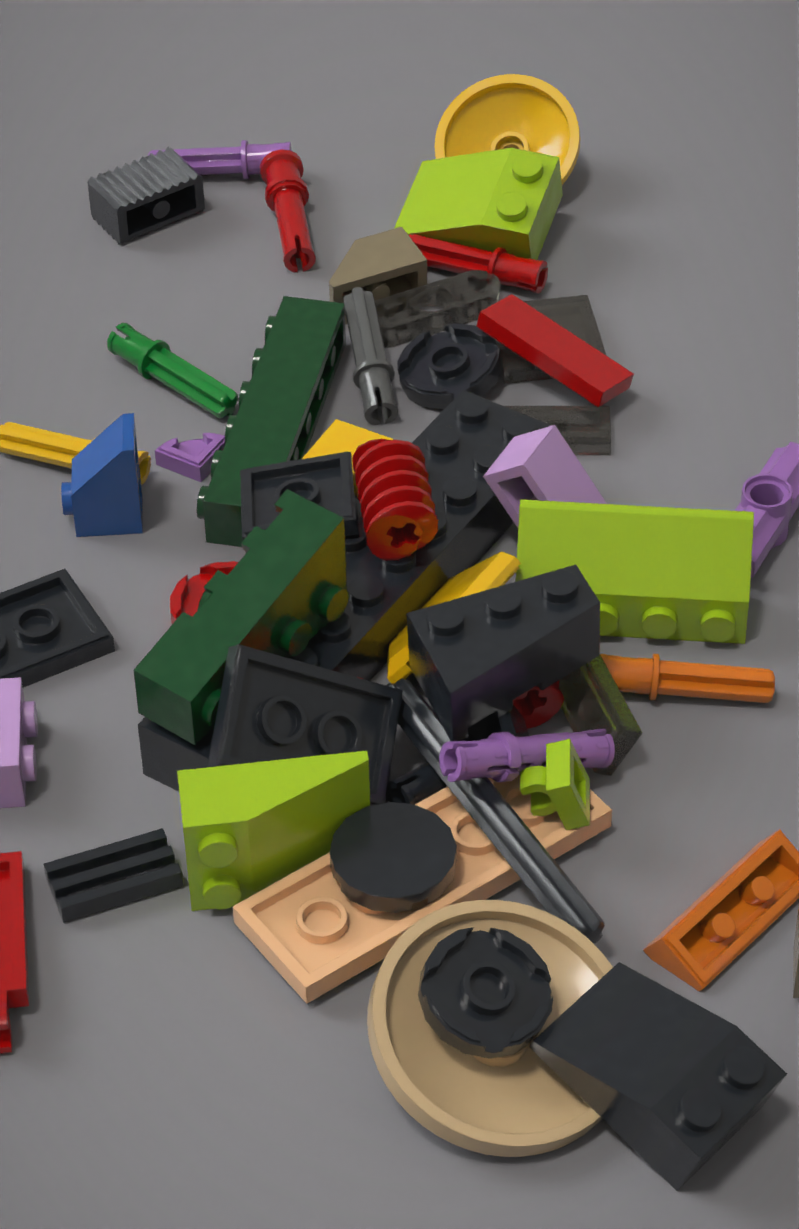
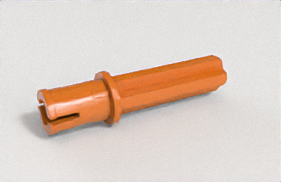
M600 654L596 691L649 695V700H656L657 694L769 703L774 696L775 675L770 669L664 661L660 660L659 654H653L652 658H630Z

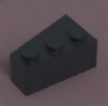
M577 565L407 613L409 666L450 741H462L468 737V727L491 713L499 718L513 709V700L535 686L543 691L600 655V601Z

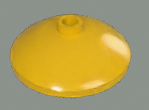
M504 74L486 78L471 85L450 103L439 121L434 148L436 159L505 148H516L557 156L560 160L561 182L563 185L576 165L581 137L576 114L569 101L558 89L532 76Z

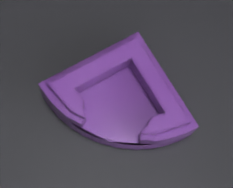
M203 433V439L188 440L178 443V438L171 439L155 450L156 465L202 482L211 473L212 459L215 451L223 450L225 436L215 433Z

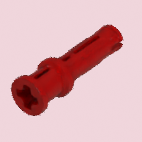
M280 149L266 155L260 164L262 180L268 185L265 189V200L267 206L276 213L285 267L292 272H298L296 258H300L302 271L304 272L312 268L316 260L304 209L308 202L309 192L306 183L301 179L304 171L301 158L293 151Z

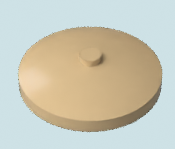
M503 900L465 901L446 906L421 918L410 926L388 951L375 978L368 1004L367 1027L372 1055L384 1083L397 1102L418 1123L438 1137L456 1146L486 1155L525 1157L543 1154L568 1145L585 1135L602 1118L529 1047L530 1044L514 1055L492 1059L464 1054L442 1041L427 1023L418 998L421 971L438 942L460 929L474 927L472 932L479 930L489 932L490 928L506 930L529 943L547 965L551 977L549 986L552 992L551 999L553 997L552 1012L539 1032L541 1034L613 968L604 954L586 936L564 920L546 911L517 902Z

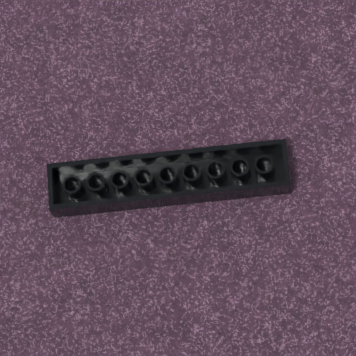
M463 390L412 442L424 454L425 467L428 471V482L432 489L435 514L438 517V531L433 540L422 548L417 549L410 556L399 560H382L372 554L367 546L361 505L357 498L359 534L345 537L347 591L349 593L348 605L336 621L329 622L309 640L307 646L299 655L292 656L290 659L371 681L387 663L389 643L407 625V613L421 609L449 578L476 565L514 523L484 479V474L515 436L552 425ZM146 717L138 724L144 775L179 792L177 771L208 767L214 728L194 745Z

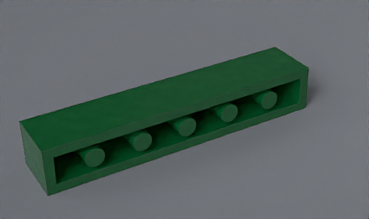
M284 296L276 316L270 315L268 317L265 328V345L263 348H256L254 352L252 378L250 381H243L241 385L237 415H230L227 420L225 446L223 450L215 451L211 465L209 486H202L198 494L196 511L197 517L204 519L206 542L242 547L240 470L300 460L307 453L346 346L345 303Z

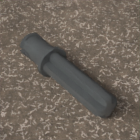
M356 287L352 289V293L345 295L343 300L356 369L353 371V381L355 386L361 390L366 421L370 424L380 425L377 408L381 406L385 424L398 416V407L395 403L391 383L394 380L395 371L392 364L387 362L373 293L363 291L361 287Z

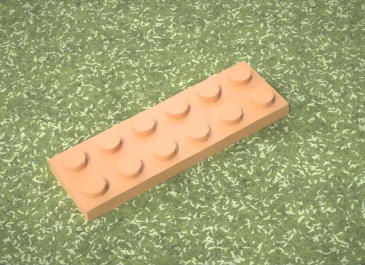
M520 775L513 781L495 782L493 779L488 778L553 859L560 857L611 827L612 809L591 789L590 825L566 830L557 811L547 816L532 815L531 794L522 795L520 791ZM448 786L415 804L437 814L451 828L457 845V863L454 880L442 896L428 903V898L421 902L413 903V910L398 913L374 911L350 901L341 891V884L335 879V876L333 878L329 852L233 906L235 925L306 1004L385 959L396 940L421 918L449 905L465 901L486 900L521 879Z

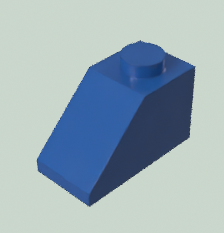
M134 413L122 414L72 459L71 482H62L61 495L63 514L74 515L76 537L143 533V494Z

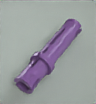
M605 729L539 734L525 737H515L510 732L492 733L487 739L478 741H447L440 750L439 763L443 776H448L447 780L449 782L483 777L491 778L495 782L513 781L527 767H546V744L571 739L584 768H607L614 759L615 745L611 734H606L607 730Z

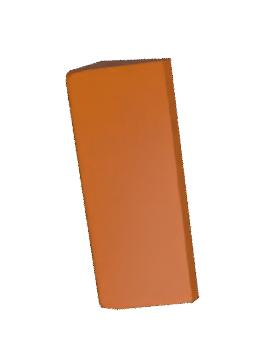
M780 829L755 845L652 940L643 951L651 960L697 991H701L799 898V851Z

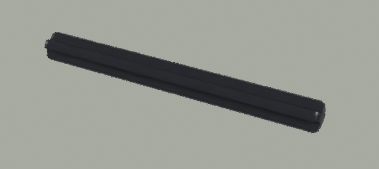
M401 678L394 684L388 683L386 686L403 690L398 725L545 910L576 928L592 943H597L603 936L602 930L605 927V923L487 777L449 782L447 780L448 776H443L439 763L440 750L443 744L450 741L436 713L409 680Z

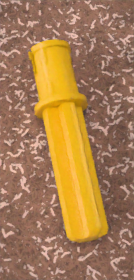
M6 422L4 425H0V452L71 469L72 459L93 441L13 422ZM138 451L141 485L147 480L151 467V457L148 456L149 453L147 451Z

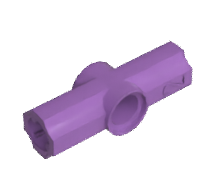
M791 441L783 448H776L761 472L749 477L744 482L741 502L735 509V511L754 512L751 577H754L771 549L781 545L787 539L790 519L799 507V444Z

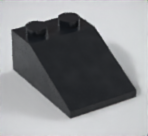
M620 962L539 1034L529 1046L676 1191L764 1106L787 1075L779 1065L736 1025Z

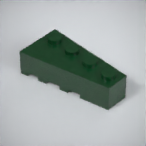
M288 489L274 504L276 511L280 514L266 530L255 526L242 541V548L247 553L227 575L218 570L204 586L205 591L200 599L198 611L193 617L182 612L133 670L138 713L194 745L215 727L229 647L239 644L290 659L292 656L299 655L305 649L309 640L329 622L336 621L348 605L349 593L347 591L344 518Z

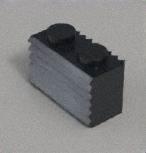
M167 147L164 152L159 150L156 155L150 153L149 156H142L139 162L133 160L131 165L125 163L122 169L117 166L113 172L108 170L106 173H99L97 178L91 176L87 182L93 220H97L98 225H102L103 230L106 229L108 235L111 234L113 240L116 239L118 245L205 209L203 177L170 147Z

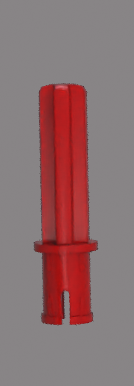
M409 234V237L427 259V266L486 279L489 286L494 288L501 284L539 294L546 284L548 277V268L546 267L548 264L546 261L508 254L507 250L502 247H498L494 252L416 234Z

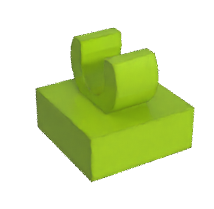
M571 739L546 744V767L531 766L520 772V791L522 795L531 794L532 815L547 816L557 811L566 830L589 826L590 778Z

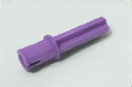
M242 140L241 146L173 149L200 175L242 173L244 179H249L250 175L260 174L261 161L272 151L280 149L292 151L291 142L248 144L247 140ZM159 150L150 151L148 156L150 153L156 155Z

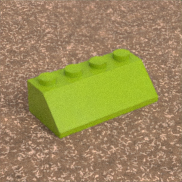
M520 499L517 559L521 564L518 566L519 569L516 572L515 582L577 565L600 601V636L745 644L750 597L754 512Z

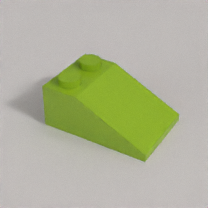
M505 148L422 161L394 229L402 227L408 235L416 234L494 252L498 247H502L507 250L508 254L538 260L563 196L559 157L516 148Z
M357 751L177 771L191 910L231 908L329 853L333 834L343 821L359 810L370 806L368 752Z

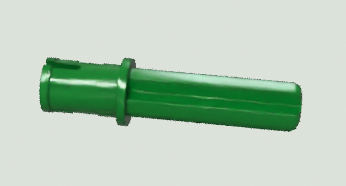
M121 323L116 326L119 332L126 335L125 339L113 331L110 333L107 340L108 350L136 366L138 373L145 379H152L154 377L217 418H223L226 415L230 416L236 410L235 405L239 398L234 390L172 353L165 341H153L135 330L128 323Z

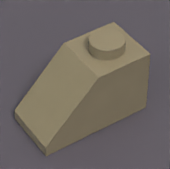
M402 227L356 239L329 281L330 302L343 303L345 295L352 293V289L356 287H361L363 291L373 293L378 315L428 301L427 259ZM345 313V325H346V324H347V319H346V313Z

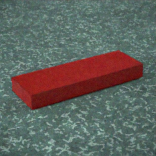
M513 294L480 311L476 325L480 330L596 407L602 406L630 388L634 373Z

